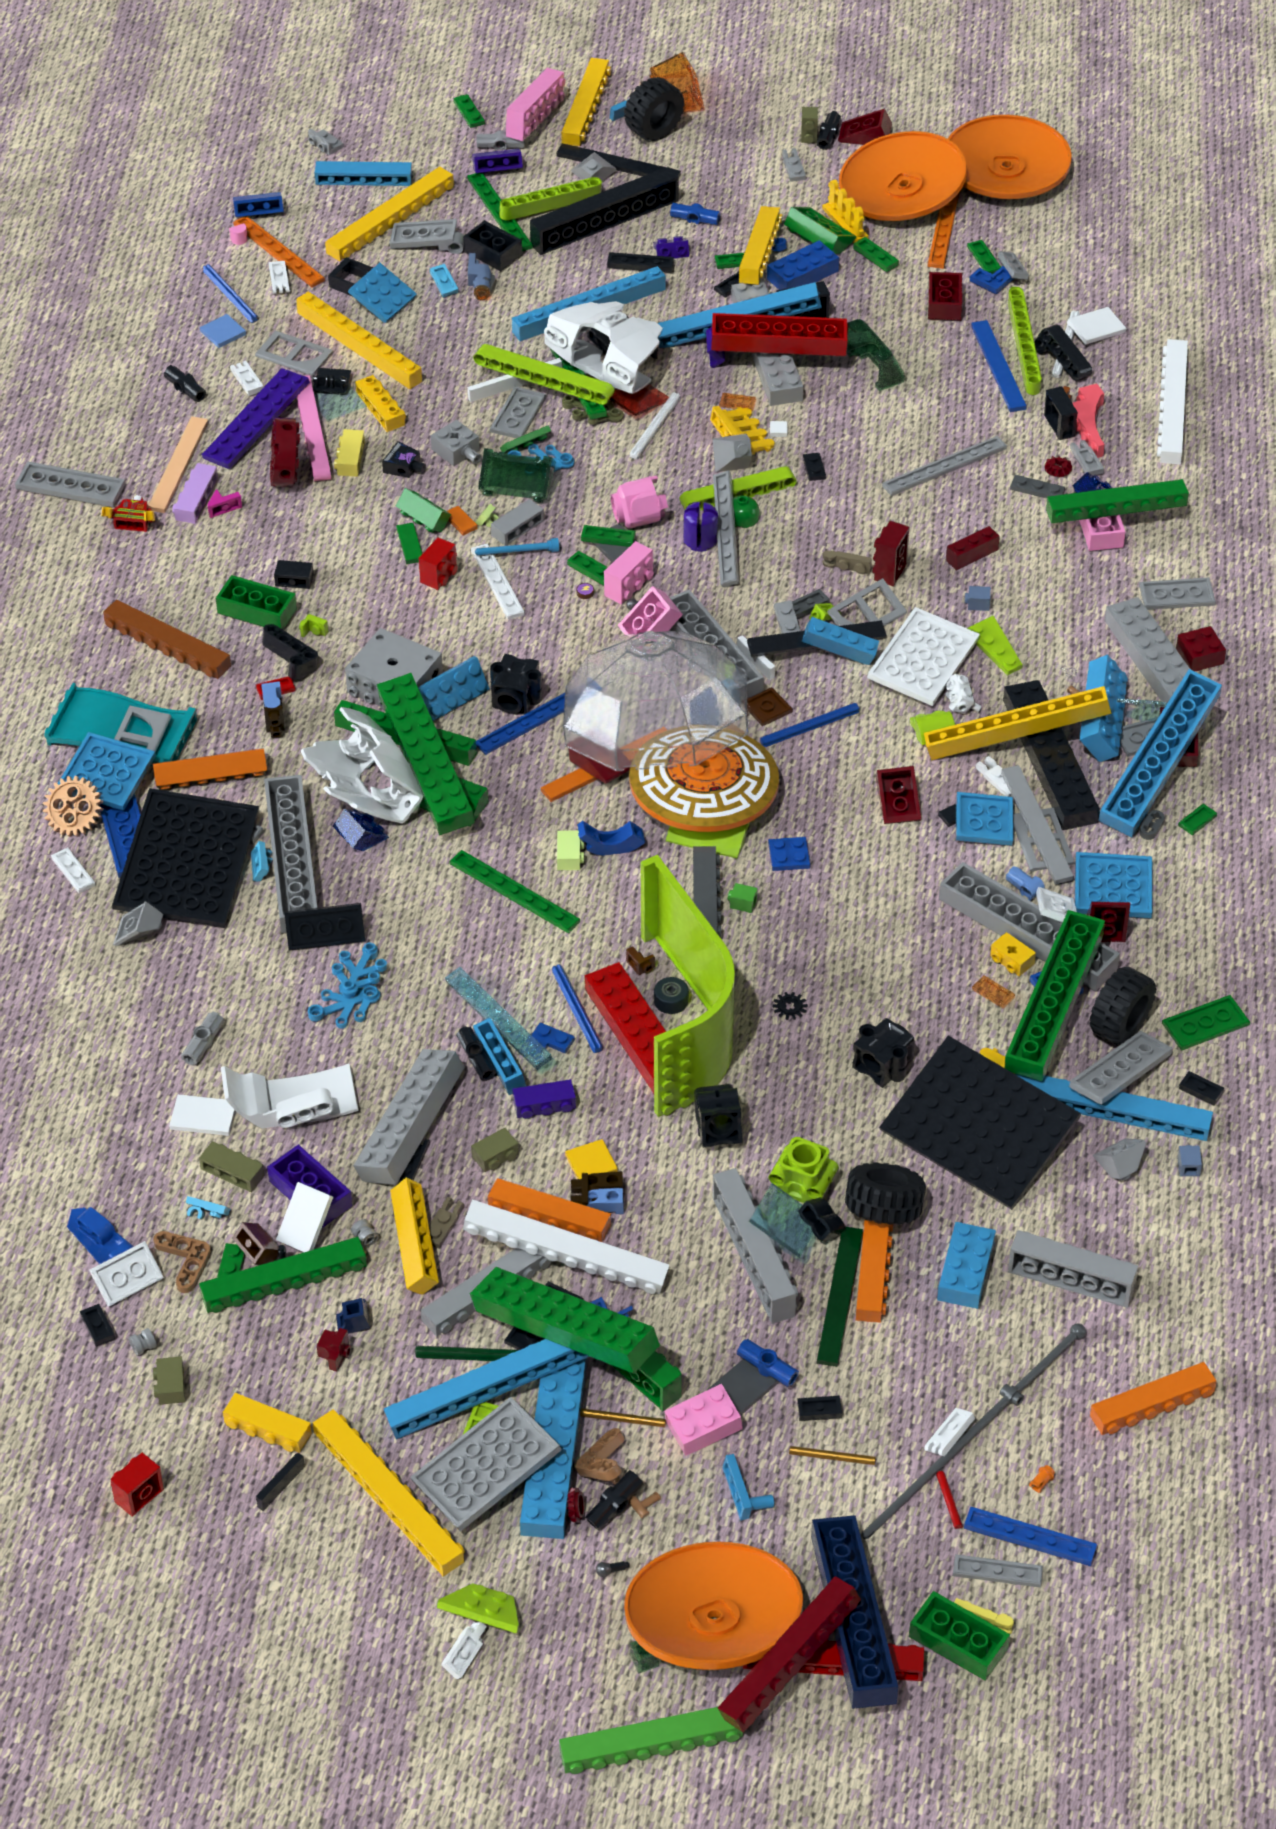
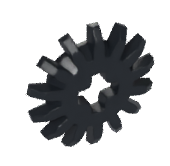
M784 992L785 996L778 995L780 1000H773L777 1004H772V1007L778 1008L774 1010V1013L781 1012L778 1015L780 1018L786 1014V1020H788L789 1015H792L793 1020H796L795 1014L802 1017L803 1015L800 1012H807V1010L802 1009L808 1007V1004H803L806 1002V999L800 1000L802 995L795 996V992H792L791 995ZM786 1003H788V1004L794 1003L793 1006H794L795 1008H794V1009H792V1008L786 1009L787 1005H785V1004H786Z

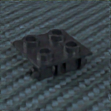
M318 368L316 376H313V391L346 393L351 370Z

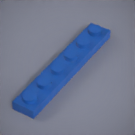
M970 1507L964 1524V1529L1091 1566L1097 1549L1096 1543L975 1507Z

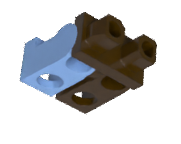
M280 682L262 684L266 732L271 733V738L282 737V731L285 730Z
M622 1171L592 1173L589 1175L588 1173H582V1179L571 1180V1193H582V1195H571L572 1202L604 1212L624 1214Z

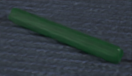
M418 1345L415 1348L416 1358L496 1361L519 1350Z

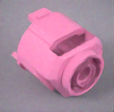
M657 475L626 482L618 487L617 493L610 495L611 506L617 523L623 522L625 527L631 529L658 522L661 517L665 516L663 509L668 508L666 495H657L653 485L657 483Z

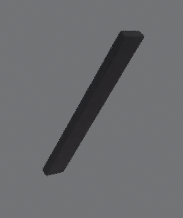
M564 143L561 144L556 152L557 157L582 162L595 152L614 166L617 171L645 176L666 168ZM670 168L678 177H680V170Z
M882 620L839 626L875 640L886 638ZM805 631L747 639L751 657L818 647L802 642Z

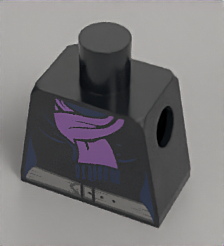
M399 441L382 460L383 473L410 478L414 471L423 474L426 469V464L420 462L419 451Z

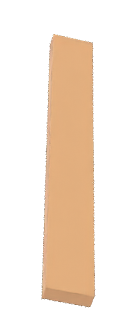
M191 416L148 505L154 512H166L204 433L208 419Z

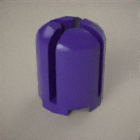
M694 502L687 506L683 515L684 544L690 547L691 550L698 552L707 551V549L712 548L714 545L716 546L718 542V511L710 503L704 502L702 523L700 525V502Z

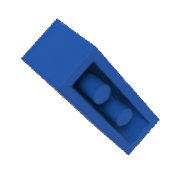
M281 192L233 197L235 217L284 212Z

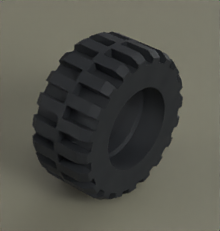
M649 78L647 81H643L640 86H637L635 91L630 94L624 109V118L626 125L646 141L663 139L665 135H669L671 130L677 127L676 124L681 120V114L684 112L683 107H685L683 94L664 78Z
M1122 967L1117 972H1114L1111 978L1105 982L1092 1007V1014L1089 1019L1092 1031L1115 1045H1121L1137 1034L1138 1030L1143 1026L1145 1019H1147L1156 997L1157 989L1154 980L1131 967Z
M864 1163L862 1166L858 1165L853 1168L848 1175L845 1203L852 1213L868 1221H875L880 1224L887 1223L889 1225L910 1223L922 1214L926 1184L918 1173L912 1172L906 1167L903 1168L896 1164L890 1165L889 1163Z

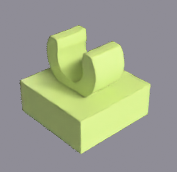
M489 504L475 523L481 526L485 522L486 526L491 527V523H493L491 520L495 521L499 518L496 514L492 513L495 507Z

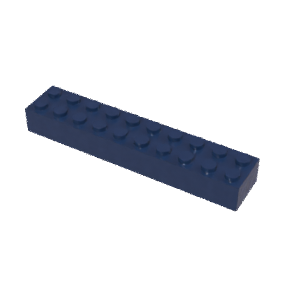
M856 1516L812 1519L811 1539L823 1589L836 1576L853 1586L861 1599L857 1607L834 1630L852 1709L897 1704L898 1683Z

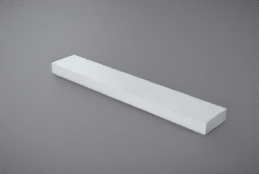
M560 358L545 362L562 368ZM504 375L467 387L468 400L473 402L514 389L515 386L520 387L532 382Z
M488 543L471 548L474 558L507 619L524 616V610L493 554H475L477 548L489 547Z

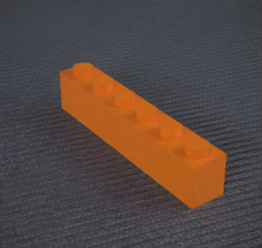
M264 748L154 763L153 769L156 786H160V789L171 788V784L176 783L181 787L190 785L191 781H197V784L208 783V779L215 778L216 781L227 780L226 776L234 775V779L244 778L247 773H252L253 776L264 775L263 771H267Z
M499 1178L496 1179L488 1194V1205L548 1225H554L557 1228L603 1242L611 1226V1213Z
M868 1220L864 1221L856 1321L881 1323V1316L886 1314V1303H882V1301L887 1299L888 1286H884V1282L889 1280V1269H885V1267L890 1265L891 1253L887 1252V1248L892 1246V1236H888V1233L893 1232V1225L887 1223L880 1224Z
M1201 1362L1092 1404L1090 1417L1101 1435L1107 1433L1114 1434L1122 1427H1132L1140 1420L1153 1419L1158 1413L1164 1411L1171 1412L1179 1405H1189L1197 1398L1211 1396L1215 1392L1217 1381L1205 1362Z

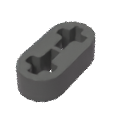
M1153 810L1148 813L1140 827V836L1143 839L1152 840L1156 837L1164 824L1165 816L1163 812Z

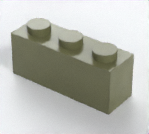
M213 1141L199 1157L201 1170L251 1193L265 1176L264 1166L260 1161L250 1159L241 1152H235L225 1145Z

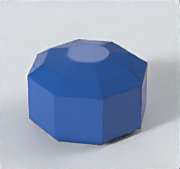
M782 237L775 239L772 250L780 252L787 249L786 239Z

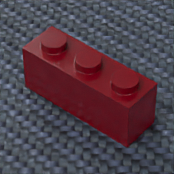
M990 526L948 545L946 561L957 571L998 551L1000 536Z

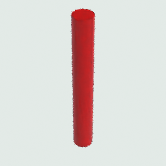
M939 1471L936 1473L954 1529L962 1528L963 1525L944 1471Z

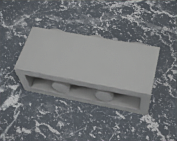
M528 499L491 523V536L505 546L542 523L544 521V509Z

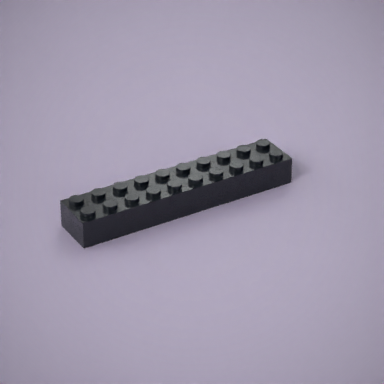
M669 167L534 218L530 220V242L533 248L540 255H543L679 201V177Z
M1039 680L1004 686L1003 702L1007 711L1048 701ZM1062 727L1020 737L1051 807L1055 810L1062 831L1097 824L1100 808Z

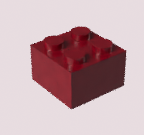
M1211 626L1178 634L1176 650L1192 671L1196 672L1224 664L1226 649Z

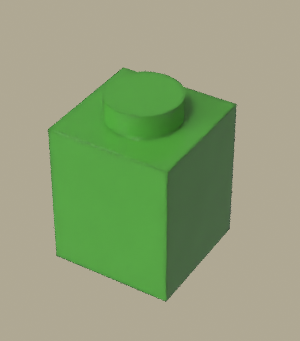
M735 883L733 890H729L727 900L730 901V908L752 913L757 901L758 888Z

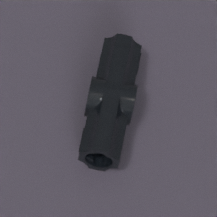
M837 111L828 113L825 122L821 123L820 135L817 140V146L820 149L826 150L830 148L833 139H836L835 135L838 133V126L841 121V115Z
M172 365L166 368L164 377L174 384L177 391L182 392L181 394L185 393L197 402L204 399L206 390L196 383L190 373L184 374L176 366Z
M465 1026L460 1028L456 1036L480 1080L487 1081L492 1079L494 1074H496V1070L484 1051L482 1043L479 1042L471 1027Z
M629 1470L614 1487L610 1486L602 1493L599 1503L585 1516V1519L595 1529L600 1531L615 1514L619 1515L625 1510L629 1499L644 1484L643 1481L633 1471Z

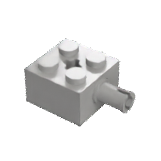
M458 420L453 421L431 435V449L453 466L467 458L474 464L479 463L482 459L481 454L477 453L480 451L479 436Z

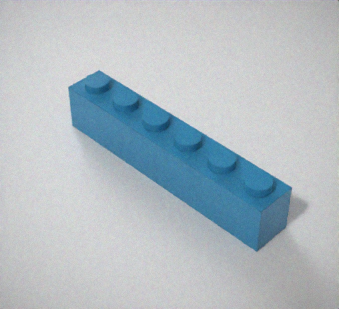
M316 161L315 166L316 185L410 186L412 182V162Z

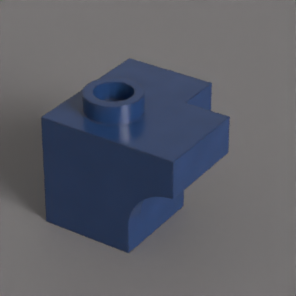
M359 1298L342 1302V1311L336 1314L338 1330L339 1328L345 1329L349 1334L370 1329L366 1299Z

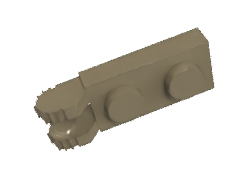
M827 550L823 552L824 560L822 563L824 567H839L842 570L848 569L861 574H870L872 558L840 551Z
M450 1197L446 1198L442 1208L438 1210L429 1224L432 1246L438 1249L445 1241L464 1208V1203L459 1201L454 1207L453 1213L449 1212L448 1209L452 1206L453 1199Z

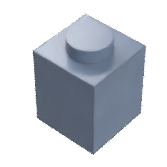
M969 586V593H965V604H968V610L989 611L991 587Z
M1179 1146L1177 1159L1180 1176H1200L1202 1168L1200 1146Z

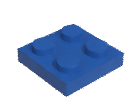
M806 837L768 839L772 871L810 869Z

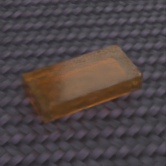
M722 393L719 407L737 409V407L749 408L753 412L756 397Z
M985 975L972 986L973 991L1002 1009L1015 998L1013 992Z

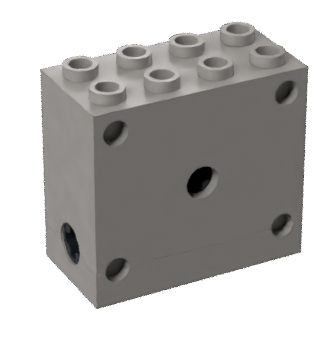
M380 628L345 667L347 693L384 709L376 684L412 673L417 687L443 673L442 653Z

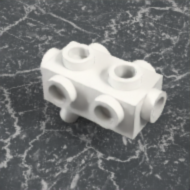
M956 673L952 675L946 685V696L950 699L949 708L953 712L964 715L970 708L979 712L981 706L974 702L968 678Z

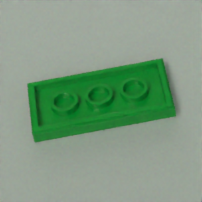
M1228 995L1163 1019L1162 1024L1182 1051L1249 1026L1250 1021L1232 996Z

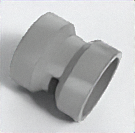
M367 1219L357 1221L351 1228V1233L354 1237H359L363 1248L375 1244L379 1238L378 1233L371 1229L372 1226Z
M149 1328L142 1330L139 1335L134 1334L128 1337L130 1345L137 1356L146 1349L151 1350L157 1347L155 1338Z

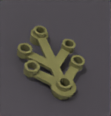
M565 395L562 399V407L565 409H572L574 407L584 409L581 402L576 401L572 395ZM611 396L608 402L604 404L607 407V416L591 420L586 411L574 409L572 411V418L580 420L588 417V423L592 425L606 420L617 423L623 419L624 413L614 407Z

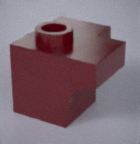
M339 1328L336 1332L325 1329L316 1345L318 1357L328 1360L329 1370L336 1372L344 1357L347 1358L351 1351L348 1331Z

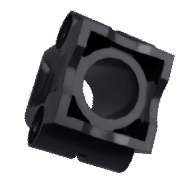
M504 654L501 662L491 664L490 678L493 708L500 709L506 713L525 715L530 705L541 703L542 679L541 672L539 671V660L519 659L514 655Z
M888 1018L883 1019L876 1027L872 1024H864L859 1028V1039L853 1045L854 1059L852 1068L860 1073L869 1075L882 1088L891 1080L901 1082L906 1077L907 1064L913 1059L915 1039L903 1026L892 1022Z
M730 1084L695 1089V1118L702 1147L743 1143L741 1107L737 1088H733Z

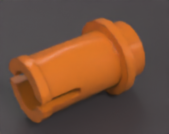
M1048 1465L1040 1467L1039 1473L1029 1483V1486L1040 1493L1049 1480L1052 1481L1054 1479L1055 1471Z

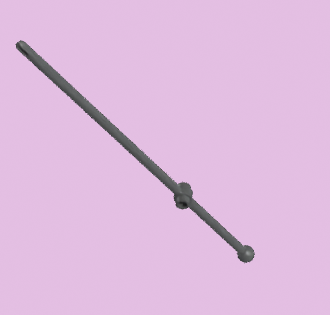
M1079 1323L1072 1325L1070 1334L1017 1385L1009 1386L1005 1384L1000 1390V1395L1003 1398L968 1430L945 1456H941L862 1532V1537L868 1539L1008 1404L1013 1403L1019 1406L1024 1399V1395L1021 1392L1075 1340L1084 1338L1086 1328Z

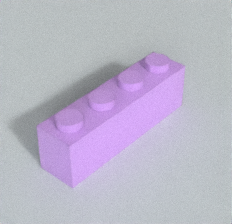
M197 463L195 468L191 470L190 478L185 482L184 490L180 492L177 503L173 505L172 511L175 514V520L196 523L218 479L217 466Z

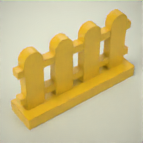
M836 179L828 183L830 187L829 203L823 204L822 209L835 223L857 236L853 243L864 237L869 239V235L863 230L864 216L862 208L860 206L855 208L854 199L852 197L847 199L846 190L844 188L839 190V184Z
M719 406L712 407L710 421L722 437L747 434L750 441H752V454L763 450L769 452L774 447V440L764 439L767 431L762 428L757 429L759 420L749 418L752 414L751 409L737 407L736 410L726 411V409L722 410Z

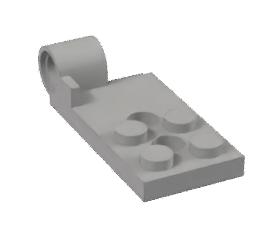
M457 219L394 223L389 244L391 249L438 246L439 251L448 250L449 253L460 254L464 247V235L460 232H455Z

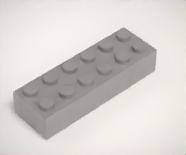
M1020 1230L1017 1231L1011 1246L1008 1273L1128 1308L1132 1298L1138 1271V1265L1131 1262H1124L1110 1256L1097 1254L1090 1250L1080 1249L1070 1244L1060 1243L1050 1238H1043Z

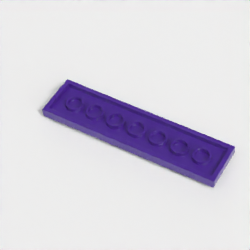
M281 368L201 454L202 458L231 469L273 423L274 418H278L310 383L309 378Z

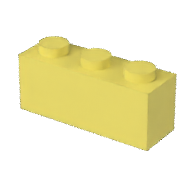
M344 429L343 435L339 437L340 448L337 447L336 453L338 459L334 460V469H337L338 476L358 477L365 445L364 430Z

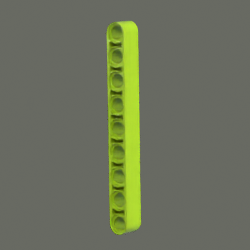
M1015 286L1011 287L1008 293L1010 318L1025 391L1030 395H1037L1040 393L1041 388L1040 368L1024 291L1022 288Z
M482 344L473 355V360L480 366L597 404H606L615 392L614 387L607 382L489 344Z

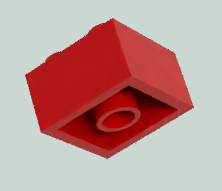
M439 537L434 540L419 557L420 583L439 590L442 585L445 586L449 577L455 575L458 569L456 544Z
M143 1452L137 1457H133L122 1470L115 1472L110 1479L114 1502L132 1517L164 1490L160 1466Z

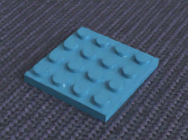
M88 732L61 778L67 782V776H70L72 779L78 776L79 779L85 778L86 782L91 781L93 783L92 786L98 787L96 792L102 794L98 799L103 801V805L124 811L155 759L156 753L146 748ZM77 789L72 792V796L77 795Z
M1076 852V911L1081 914H1087L1091 902H1130L1129 917L1152 918V856Z

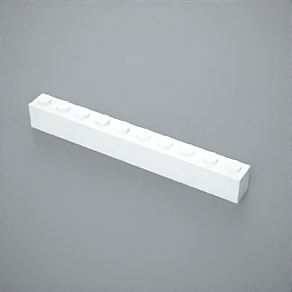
M1167 339V346H1163L1162 356L1166 357L1162 359V367L1165 368H1162L1161 378L1164 379H1161V389L1164 390H1161L1160 400L1163 401H1160L1159 411L1163 412L1159 414V422L1162 424H1159L1158 434H1161L1158 435V445H1161V447L1158 446L1157 457H1160V463L1181 464L1188 341Z
M473 1199L464 1221L463 1230L469 1234L481 1235L490 1241H499L511 1248H520L526 1250L529 1254H538L550 1261H559L565 1263L568 1267H577L589 1274H598L610 1281L616 1280L628 1287L643 1289L650 1294H660L669 1268V1264Z

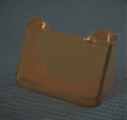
M683 52L650 68V78H664L681 91L685 107H683L684 112L699 111L705 108L696 72Z

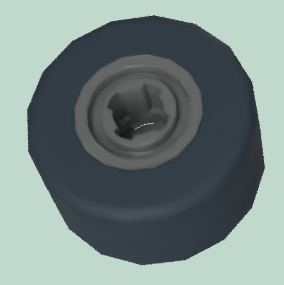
M667 977L657 982L654 988V1004L659 1011L666 1014H677L688 1006L689 989L683 980L676 977Z

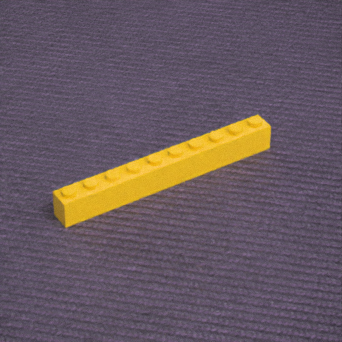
M439 166L325 241L326 253L338 261L349 257L367 243H371L379 235H383L388 229L393 228L394 223L407 219L412 213H416L435 198H439L447 190H451L454 186L453 174Z
M309 291L296 299L297 313L408 389H412L422 382V368Z
M1105 686L929 731L924 733L930 758L935 760L1112 713Z
M332 1409L313 1422L314 1434L443 1577L464 1563L465 1552L461 1544L455 1543L451 1539L448 1530L440 1527L436 1517L432 1513L429 1514L425 1510L423 1503L412 1496L407 1485H402L399 1482L396 1473L393 1470L389 1471L384 1460L373 1453L369 1443H364L360 1439V1435L355 1428L351 1429L347 1420L342 1414L338 1415Z

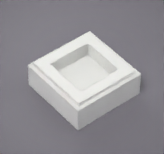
M770 421V437H787V421Z

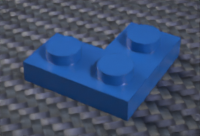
M1003 266L994 274L979 268L970 275V282L994 294L1000 292L1015 279L1011 277Z
M540 1022L522 1047L521 1053L537 1060L541 1058L547 1047L566 1054L575 1041V1036Z

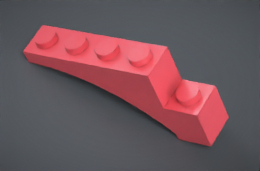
M1096 383L1079 388L1078 396L1076 397L1077 401L1073 402V405L1078 412L1076 432L1080 433L1081 439L1091 446L1097 458L1104 454L1105 444L1097 431L1095 416L1099 407L1104 403L1105 393Z

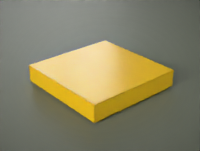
M603 1139L565 1151V1156L577 1179H582V1173H588L589 1175L592 1173L618 1172V1168Z

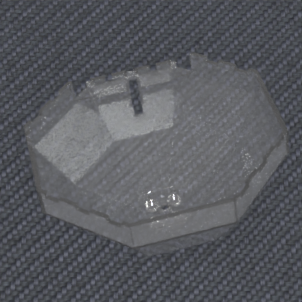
M650 630L644 633L622 635L589 654L565 689L563 722L565 747L615 771H624V767H636V770L650 769L651 765H662V768L677 767L679 763H689V766H696L749 734L747 674L716 645L684 631L654 632Z

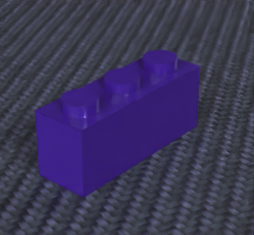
M520 149L472 154L475 173L523 168Z
M571 1079L512 1089L517 1118L528 1119L535 1115H550L554 1112H569L576 1109V1096Z

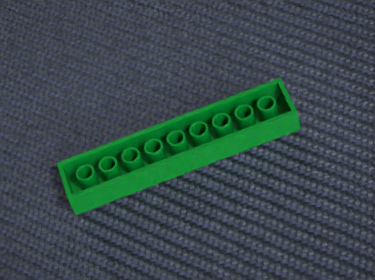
M412 673L376 684L380 701L403 754L418 782L424 802L439 836L474 824L472 808Z
M1071 910L1067 911L1005 1055L1004 1068L1008 1071L1043 1081L1104 936L1105 920Z
M495 1267L469 1293L476 1312L633 1374L660 1346L655 1329L650 1325L499 1267Z

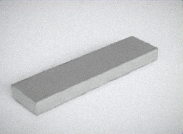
M955 1554L953 1576L1041 1588L1043 1566Z

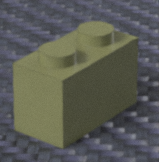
M802 107L801 143H817L818 107Z
M503 1128L471 1145L472 1158L484 1172L495 1170L500 1164L512 1161L519 1155L518 1142L506 1128Z
M182 1356L156 1359L157 1367L153 1368V1378L157 1380V1385H154V1397L159 1398L160 1405L185 1402Z

